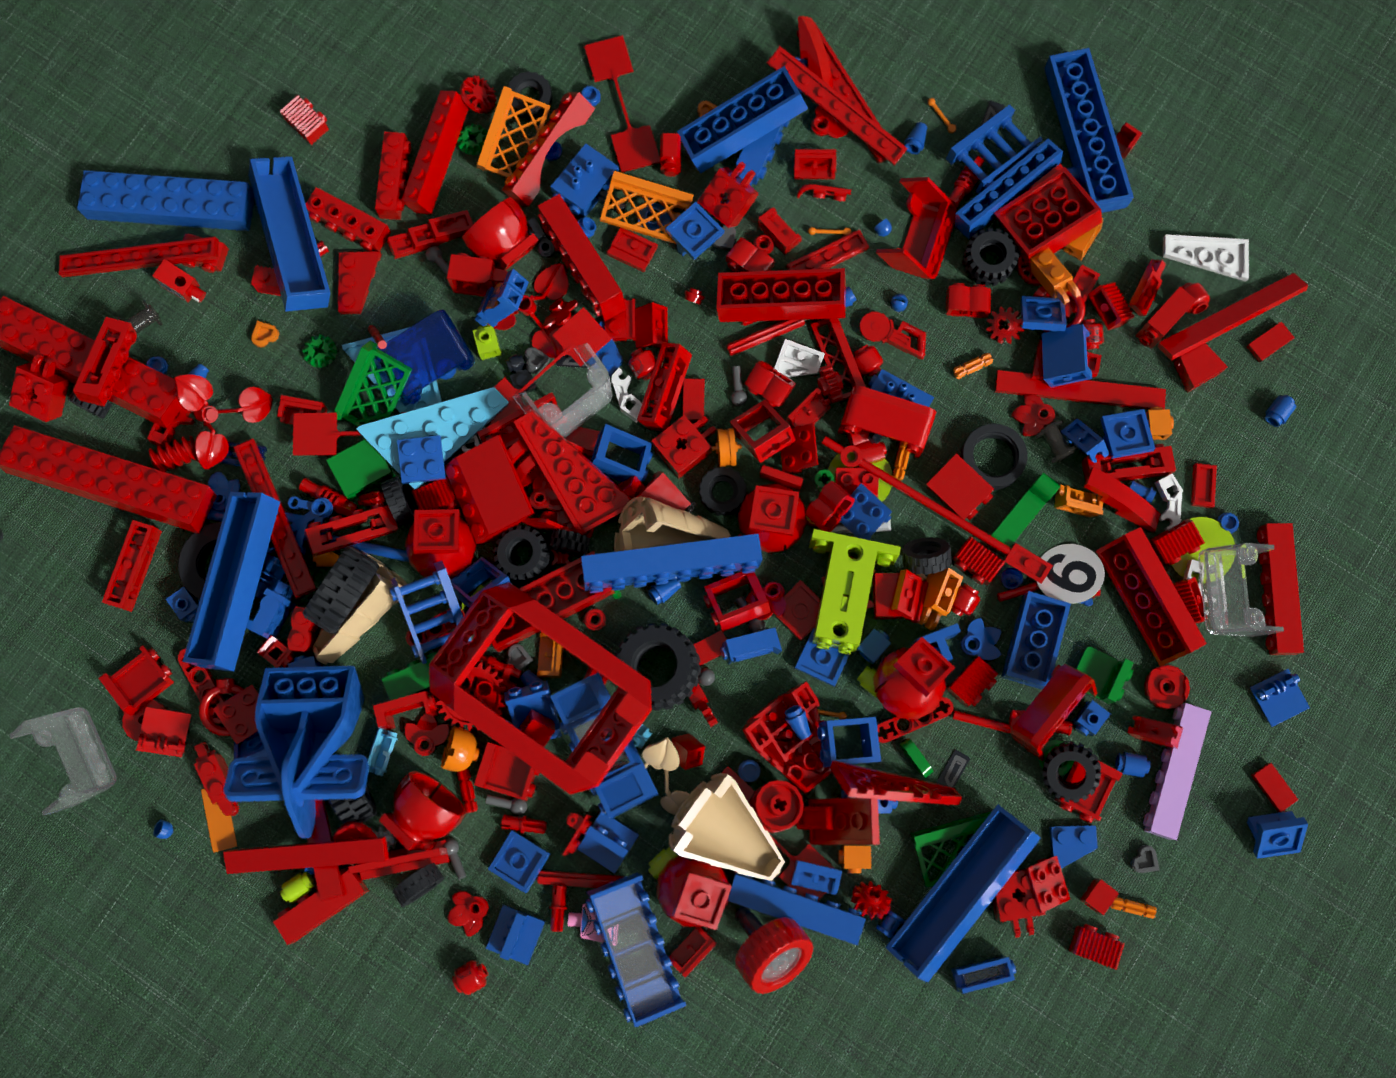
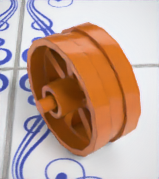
M734 428L726 430L717 429V443H715V446H712V451L716 450V454H718L719 466H736V452H738V449H742V445H737V441L735 442Z

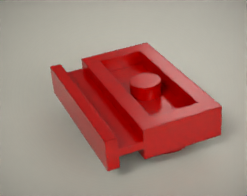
M620 227L610 249L607 251V255L639 271L645 272L647 265H649L658 248V244Z
M624 299L626 310L605 321V331L613 341H626V339L636 341L635 299Z
M907 569L901 570L891 610L906 619L912 620L911 622L913 623L920 622L929 582L922 581V578Z

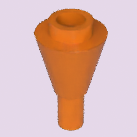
M328 552L313 557V562H316V567H333L340 555Z

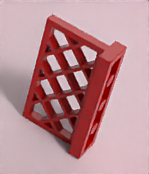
M446 840L435 842L436 844L431 850H407L403 848L388 851L389 860L358 864L348 868L349 874L360 872L361 880L423 868L431 863L438 865L451 861L447 848H443Z

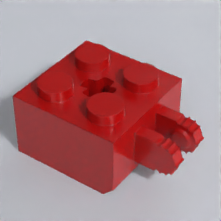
M740 162L734 171L728 167L719 168L697 202L728 228L738 226L759 194L749 185L756 174L753 170H750L744 179L739 177L746 166L743 162Z
M458 253V255L451 254L447 279L454 293L485 297L488 288L491 286L494 288L496 284L504 283L508 272L507 270L497 269L494 261L487 256H479L477 258L470 257V255L465 253Z
M37 354L33 358L32 363L16 367L9 406L44 422H48L62 416L69 381L54 374L55 361L48 360L43 368L44 357Z
M684 415L651 441L652 448L678 479L711 453L712 447L706 440L717 429L712 426L703 434H700L698 431L707 423L708 419L706 416L692 424ZM679 444H684V445H685V449H684V450H682V448H680V449H677V448H678V445H679Z
M1027 869L1016 870L992 900L996 921H1011L1015 938L1020 937L1021 933L1018 919L1024 918L1027 933L1034 935L1032 917L1046 915L1045 912L1040 913ZM1015 889L1020 892L1018 900L1012 897V893H1016Z

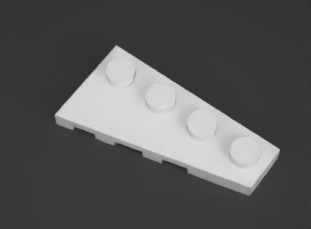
M1167 234L1163 237L1164 258L1245 282L1249 279V239Z

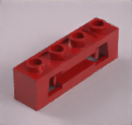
M105 317L73 389V392L80 401L105 407L107 400L111 398L112 388L115 382L119 380L123 363L128 360L129 349L137 338L136 331L131 323Z
M662 343L637 418L649 430L664 431L669 427L692 354L681 344ZM664 357H665L666 360L669 362V363H664V364H663V367H664L665 369L661 368L662 363H663V360H664ZM650 400H655L654 405L652 403L649 405ZM648 405L653 409L651 413H646Z
M1155 444L1156 449L1153 452L1111 459L1110 452L1107 457H1103L1098 452L1095 456L1097 463L1092 462L1089 456H1086L1082 460L1085 482L1092 467L1103 471L1118 481L1168 476L1176 471L1172 446ZM1145 458H1150L1146 461V466L1115 469L1112 473H1107L1111 470L1110 465L1140 462Z
M384 503L373 505L371 507L372 510L363 512V509L351 512V516L345 518L339 515L330 518L328 523L321 524V522L309 524L304 534L312 557L397 532L398 527L389 506H384ZM367 519H371V522H369L371 528L338 537L335 542H332L331 532L366 523ZM382 526V528L371 531V529Z
M132 520L102 603L129 612L133 611L162 533L161 530ZM114 586H116L115 593H112Z

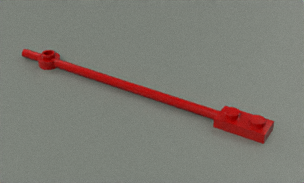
M827 436L822 441L823 445L841 455V461L845 466L855 467L858 465L1004 553L1006 555L1003 560L1004 562L1042 584L1053 565L1017 543H1014L1012 547L1007 546L862 458V453L856 446L843 447ZM849 452H853L856 455L852 461L847 458Z

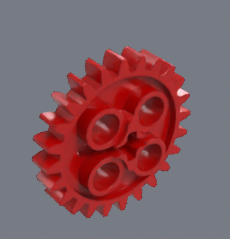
M481 660L466 677L470 684L466 686L461 685V687L470 693L474 677H478L474 697L498 715H502L503 711L499 707L506 706L505 702L502 701L504 699L502 691L506 690L507 685H500L504 678L496 677L498 669L491 672V664L485 668L483 667V660ZM487 683L490 685L491 690L483 692L480 690L479 685ZM440 699L436 700V705H442L439 713H447L444 720L451 718L453 719L451 726L458 722L460 723V728L467 725L468 731H471L473 724L453 711Z

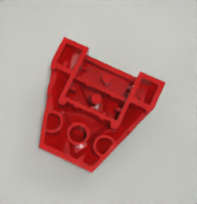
M807 681L776 697L748 719L747 724L742 729L754 750L761 754L804 793L809 792L832 772L830 767H823V762L820 759L821 741L818 738L817 729L819 723L824 722V720H820L817 710L820 704ZM795 705H800L802 709H805L811 735L803 740L798 738L785 720L784 712Z

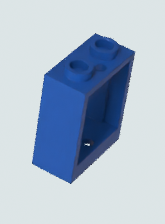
M605 424L598 434L590 461L606 476L620 482L632 476H636L640 481L644 482L648 474L646 465L650 463L653 455L650 452L652 443ZM609 442L640 454L637 470L605 458Z
M483 557L450 580L456 598L469 609L483 590L508 582L511 583L507 575ZM488 578L493 580L472 597L467 595Z
M876 717L831 720L819 723L817 735L821 741L820 759L823 762V767H831L833 760L852 765L881 762ZM860 725L863 757L837 760L833 727Z

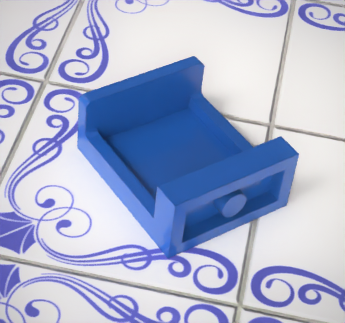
M1073 324L1066 328L1065 331L1042 333L1043 377L1050 387L1092 379V371L1087 363L1086 337H1089V331L1083 324Z
M547 680L543 682L535 681L521 688L513 687L504 692V700L512 723L519 730L520 725L531 709L553 720L555 732L550 738L553 739L562 736L558 716L554 715L550 707V703L553 701L550 697L551 692Z

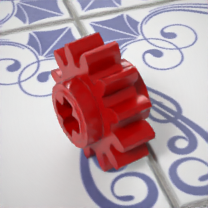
M1000 307L999 314L992 311L994 319H987V322L992 324V326L986 329L989 332H994L990 338L996 339L999 337L998 343L1000 344L1004 342V339H1006L1007 343L1011 344L1012 337L1019 340L1017 332H1024V329L1019 327L1022 324V320L1018 319L1021 313L1016 311L1012 314V307H1009L1007 312H1005L1003 307ZM1004 321L1008 323L1007 325H1009V328L1007 330L1004 328L1001 329L1003 327L1002 323Z
M829 365L819 368L821 377L818 378V385L823 396H828L832 403L842 400L840 391L843 390V383L839 373L833 372L832 367Z
M869 881L867 886L865 883L860 882L859 887H854L850 902L856 903L854 910L860 909L862 911L861 916L869 915L870 919L873 920L875 915L882 919L884 914H888L892 899L886 897L888 891H882L880 884L874 886Z

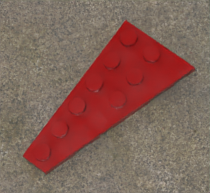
M533 410L513 421L578 533L583 534L620 514L626 504L632 499L536 411Z
M835 760L832 761L830 767L848 797L944 805H959L962 799L958 791L949 786Z

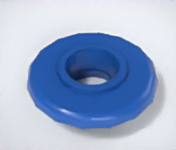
M651 204L655 213L665 209L661 204ZM648 206L639 211L643 220L652 214ZM668 212L659 216L663 226L669 223L670 216ZM649 221L645 223L649 230L655 231L660 228L657 222Z

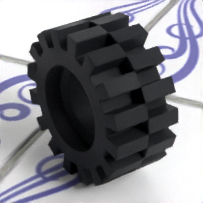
M74 392L68 398V401L102 419L105 418L113 405L109 401L106 402L105 407L83 402L77 398Z
M553 529L548 547L556 552H562L571 556H585L588 552L590 538L573 531Z

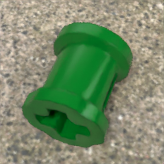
M820 470L815 476L816 489L820 492L824 486L822 483L823 479H827V484L830 481L834 482V476L829 470Z

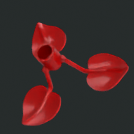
M558 263L542 271L535 280L534 289L537 293L543 295H531L530 297L523 295L518 310L498 322L494 327L498 330L510 329L515 325V315L519 311L525 316H531L541 328L540 331L533 335V348L554 359L563 351L561 344L553 337V334L561 327L555 323L545 329L534 314L536 311L534 300H542L546 296L550 300H558L565 296L569 288V281L564 265Z
M192 374L174 377L177 397L181 406L188 411H195V418L200 422H204V426L208 427L211 433L202 431L195 439L196 457L201 467L206 470L223 461L229 451V443L226 437L222 434H215V429L210 425V423L217 420L219 413L242 412L243 419L246 422L256 423L263 420L272 407V397L270 394L257 387H248L242 390L238 397V403L241 408L216 409L213 406H207L208 402L206 400L210 399L213 395L212 385L207 379Z

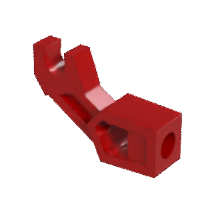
M182 407L164 434L160 433L163 427L154 423L147 439L151 444L160 445L161 448L165 449V443H170L175 434V427L180 424H194L195 421L192 418H188V416L195 411H188Z
M700 685L694 686L692 689L693 694L688 698L693 707L700 710L711 728L718 724V721L710 707L706 704L709 701Z

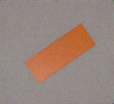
M201 789L213 853L237 847L232 817L223 815L219 806L211 803L206 790Z

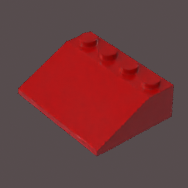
M1066 167L994 212L1004 231L1009 234V239L1013 238L1015 240L1013 245L1018 246V253L1030 268V258L1047 248L1054 254L1102 223L1101 208Z
M497 435L455 457L444 466L476 544L497 540L503 532L507 533L509 528H514L534 513L501 435Z

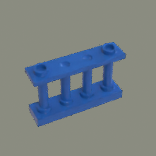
M1008 105L953 146L946 157L950 164L957 160L962 161L981 181L976 190L978 194L1036 149L1043 140L1039 137L1031 143L1012 123L1011 117L1015 109L1011 105ZM1001 127L1003 129L1006 128L1024 149L1017 154L997 133L998 129ZM986 138L992 139L1010 160L1002 165L982 144L983 140ZM971 149L977 150L995 171L987 176L968 155Z
M443 561L434 563L436 571L432 572L433 575L398 587L396 579L393 578L391 579L393 587L389 588L393 600H399L415 642L414 645H411L415 658L420 657L423 664L427 663L424 652L443 646L451 633L420 644L416 634L447 622H455L457 627L463 618ZM435 583L442 585L443 591H440L439 595L409 606L405 605L403 595ZM440 603H448L450 610H447L446 614L413 626L409 615Z

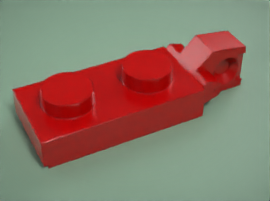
M1152 259L1131 298L1129 305L1139 316L1147 315L1162 283L1160 276L1166 265L1163 260Z
M1081 265L1073 282L1079 288L1085 303L1100 274ZM1069 296V302L1065 304L1066 321L1072 312L1077 313L1076 304Z

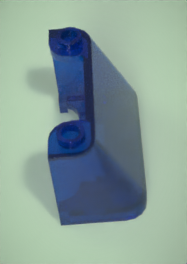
M443 309L436 311L386 342L387 346L385 349L377 348L412 368L399 398L404 406L418 402L421 399L420 395L424 387L454 368L466 371L475 363L473 354L449 315ZM375 356L374 361L377 369L385 367L383 360ZM398 368L392 369L396 379L403 377L405 372ZM387 370L379 372L386 382L391 381ZM389 385L393 392L396 393L393 385Z

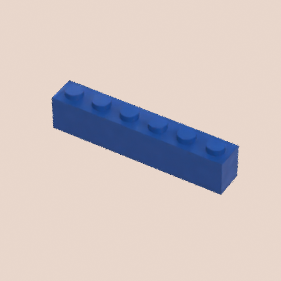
M1050 139L1044 141L955 214V227L970 239L996 218L994 212L1027 192L1034 183L1061 164L1063 151Z
M736 873L728 901L776 918L793 919L802 927L858 945L866 920L865 917L861 916V911L850 907L846 911L840 909V904L827 900L825 904L818 901V896L806 893L804 897L796 894L797 889L784 885V888L781 889L775 886L776 882L763 879L761 882L753 879L754 877Z

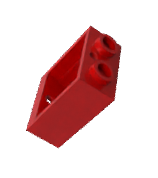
M1180 286L1137 333L1136 337L1139 338L1140 343L1152 349L1195 303L1196 299Z
M763 400L730 421L736 437L759 463L796 441L790 425L766 400ZM770 417L778 427L754 442L746 432Z
M741 571L704 586L706 595L703 596L707 608L712 607L713 613H711V617L715 626L720 625L722 632L771 612L769 602L755 572L743 574ZM748 584L756 602L722 615L715 597Z

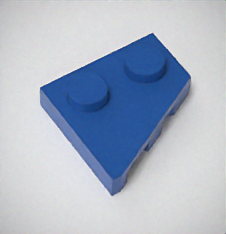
M1096 826L1049 827L1051 857L1057 856L1061 868L1098 848Z

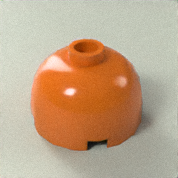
M453 726L447 739L449 740L447 747L444 748L441 769L459 772L467 769L472 761H477L480 749L476 748V739L470 731Z

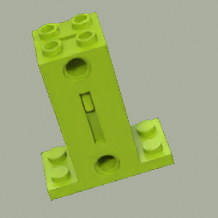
M814 529L809 548H813V551L817 553H826L827 551L830 554L812 644H817L816 647L829 650V647L838 649L840 653L851 654L860 645L875 562L884 567L894 565L899 557L901 547ZM833 631H839L842 636H836Z

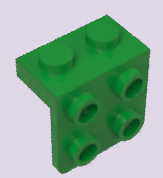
M1087 647L1076 669L1094 679L1097 689L1095 698L1111 704L1122 698L1124 694L1122 687L1125 681H1129L1134 670L1131 668L1134 662L1128 659L1119 661L1099 650Z

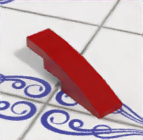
M798 16L801 59L808 60V69L834 89L828 56L812 18Z
M465 210L429 219L428 224L408 228L407 233L388 237L387 243L394 259L460 237L473 225L468 211Z
M1095 467L1091 468L1084 488L1100 495L1099 501L1116 508V515L1154 533L1161 514L1148 501L1125 484Z

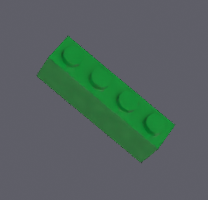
M438 651L427 656V663L423 664L416 660L408 663L407 668L401 671L395 669L386 673L387 677L382 678L390 701L430 690L429 664Z

